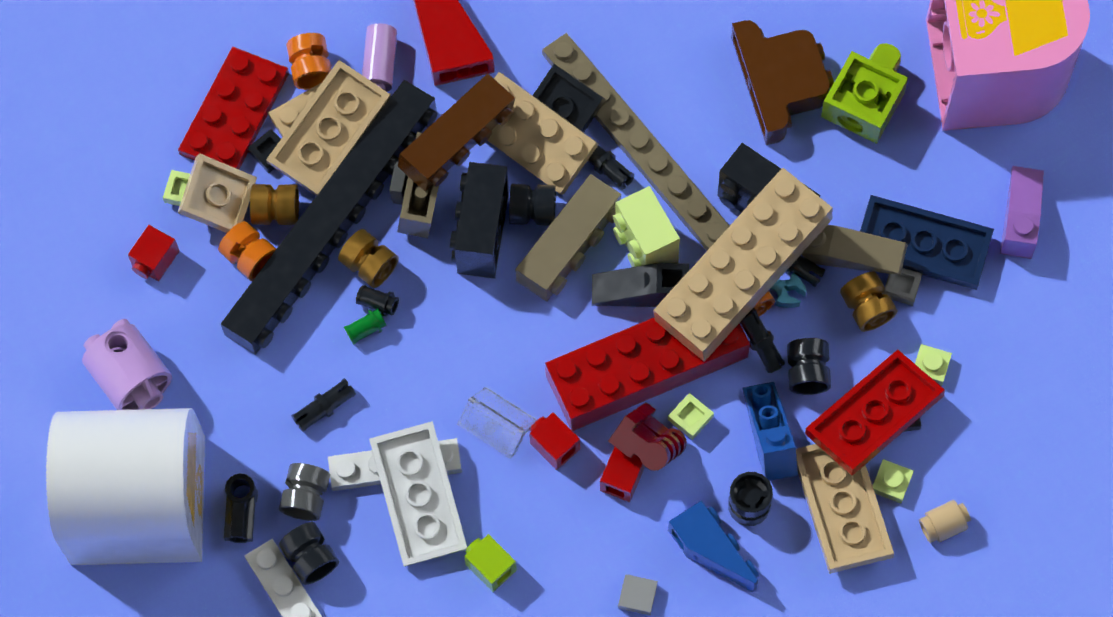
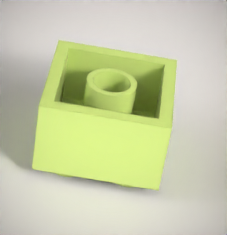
M650 186L615 202V215H613L615 227L613 228V233L620 245L625 244L630 252L627 256L632 267L654 263H678L680 238Z

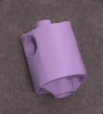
M126 318L121 319L101 336L95 334L85 341L83 346L86 351L83 354L82 363L117 410L153 409L162 401V394L170 385L172 375L134 324H130Z

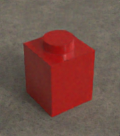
M148 225L128 253V257L132 264V270L144 279H148L150 276L160 281L180 250L174 238Z
M554 412L547 418L544 416L540 417L530 428V444L556 470L580 450V438Z
M614 447L600 479V491L631 502L645 469L640 457L634 455L629 458Z

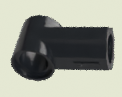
M242 473L234 474L227 480L225 485L227 498L224 540L234 543L253 542L255 504L258 499V491L251 477ZM245 485L250 488L247 496L243 498H237L233 495L239 486Z

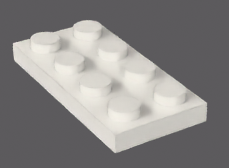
M433 421L370 438V445L403 566L406 567L466 550L467 544Z

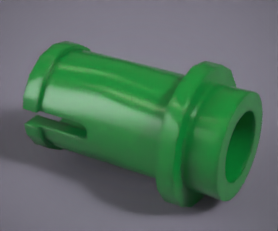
M370 309L368 310L369 314L344 326L353 345L376 331L381 333L382 328L387 326L378 309L373 312Z

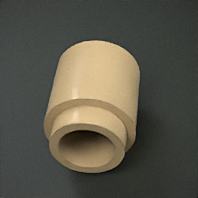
M953 499L925 512V517L919 519V524L929 543L936 540L940 543L968 530L967 522L971 521L965 505L963 503L957 504Z

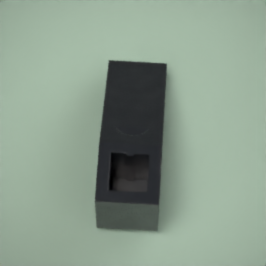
M654 263L592 274V306L657 307L689 271V264Z

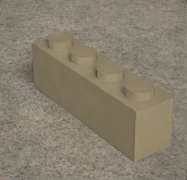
M590 174L515 269L516 281L545 301H548L553 294L558 295L567 282L565 278L571 270L577 271L586 257L584 255L590 246L596 247L604 235L603 229L609 222L614 223L615 202L621 200V193Z

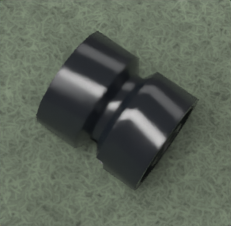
M511 183L509 224L524 225L528 224L530 219H533L536 225L550 226L555 219L556 185L538 184L535 190H532L529 185Z
M801 338L787 344L788 365L792 367L788 371L789 390L791 392L813 395L831 389L830 368L825 366L826 362L830 360L829 343L826 340L820 338Z
M745 472L733 480L729 492L728 510L731 517L737 523L744 526H755L767 518L773 497V488L770 481L764 475L757 472Z
M308 522L298 526L285 535L279 543V547L286 558L296 562L293 569L304 585L319 581L331 573L339 564V559L330 545H322L325 539L315 522Z

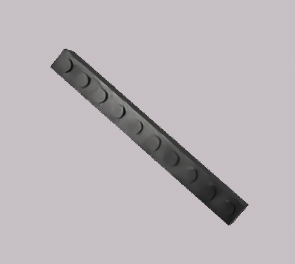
M403 80L220 325L226 337L255 355L261 347L266 348L274 336V329L280 322L284 323L289 318L293 309L292 305L298 297L303 298L311 286L310 281L317 272L321 273L329 263V256L335 248L339 249L344 244L348 236L347 231L353 223L358 224L362 220L366 212L365 207L371 199L375 200L379 197L384 188L383 183L389 175H393L394 165L399 161L400 153L416 139L417 132L421 133L425 127L428 128L434 123L438 114L434 97Z

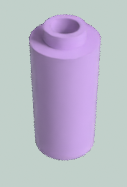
M376 23L369 25L366 29L362 75L388 92L392 89L397 29L388 24Z

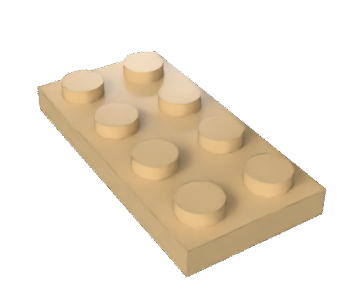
M338 60L266 159L267 163L317 196L391 98V94Z
M498 72L494 79L515 97L512 109L514 114L503 126L500 124L495 126L491 130L492 135L487 141L545 184L556 185V192L564 195L599 143L507 76Z
M817 444L797 448L798 475L829 574L893 558L894 551L866 465L851 476Z

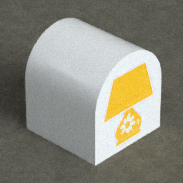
M193 408L60 411L53 415L48 434L46 456L48 514L54 540L70 565L202 562L205 435Z

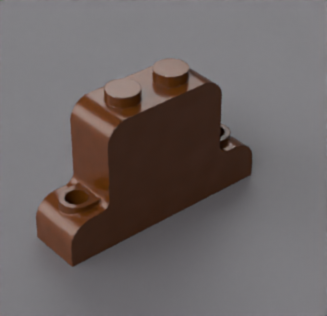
M751 20L732 23L731 39L765 144L778 143L785 138L787 129L792 128L791 115L823 107V102L829 92V88L834 83L830 69L825 70L822 62L825 60L823 46L820 42L816 43L813 34L807 30H797L766 38L762 29Z

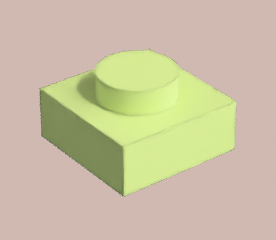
M171 170L163 195L164 203L180 206L190 173Z
M921 344L915 364L942 386L952 353Z
M688 393L668 415V421L693 440L714 417V412L692 394Z
M883 459L873 483L875 494L902 504L914 471Z

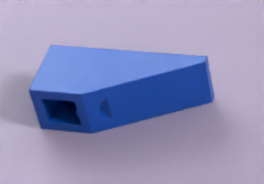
M769 382L742 387L758 459L764 476L769 481L797 476L796 446L775 383Z
M701 500L668 521V532L687 558L751 592L757 590V577H759L757 569L750 560L744 561L738 553L740 550L738 542L731 533L727 535L719 526L721 519L713 507L707 508Z

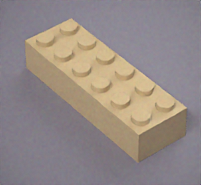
M782 168L653 310L655 321L705 362L831 222L833 207L786 169Z

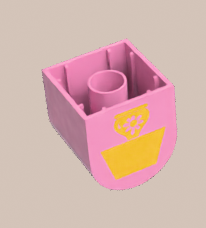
M930 0L926 25L942 130L1023 124L1039 119L1053 110L1067 90L1089 27L1090 9L1088 0Z

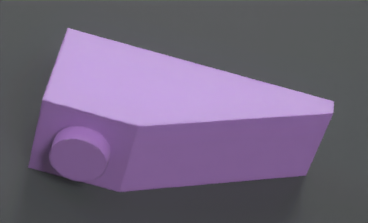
M1012 166L1000 254L1032 259L1037 246L1041 217L1043 170Z

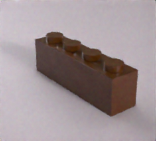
M487 73L400 153L398 168L425 192L432 185L435 187L439 186L448 176L449 172L447 171L452 166L463 164L469 157L470 150L476 144L481 146L492 135L491 130L498 124L503 126L510 120L514 114L512 109L515 97Z

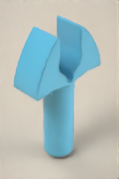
M792 273L788 280L778 279L770 288L778 295L775 305L783 308L799 307L801 303L800 300L789 296L787 291L795 290L805 297L807 292L803 282L795 273Z

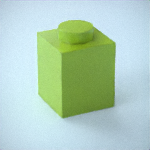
M489 534L482 540L480 538L475 539L465 550L467 553L464 556L466 566L492 592L517 571L516 561Z

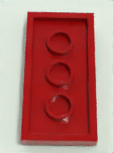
M232 46L178 148L179 155L195 161L198 154H203L231 167L240 169L248 154L247 148L254 143L268 116V112L271 110L289 75V69Z
M897 349L805 428V435L853 476L942 399L945 389Z

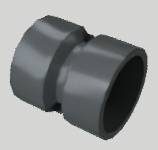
M290 464L285 481L289 489L283 490L278 510L287 516L300 520H319L324 500L320 495L327 492L331 474L325 469L311 464Z

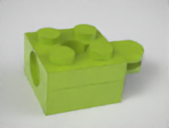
M879 44L869 59L851 51L823 102L821 117L877 144L903 98L907 86L908 77L897 72L901 62L899 50L891 44Z

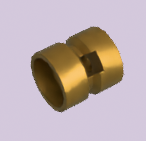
M252 184L250 193L252 225H270L272 220H276L279 225H295L299 218L298 185L279 184L277 189L274 190L270 184Z
M360 229L344 244L339 253L338 261L352 272L359 271L358 277L372 288H377L392 274L399 261V256L385 245L378 246V240L365 229Z
M875 271L863 273L853 278L840 289V294L847 307L855 309L852 316L862 332L874 330L894 318L898 312L890 296L883 294L885 287Z

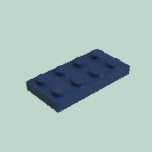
M870 195L860 232L908 244L902 268L974 290L978 288L994 231L990 227Z

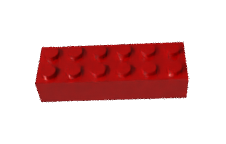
M655 317L545 362V374L570 429L575 431L748 358L750 343L739 323L704 362L655 321Z

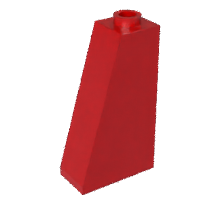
M413 0L434 86L482 76L487 73H495L492 52L458 0Z

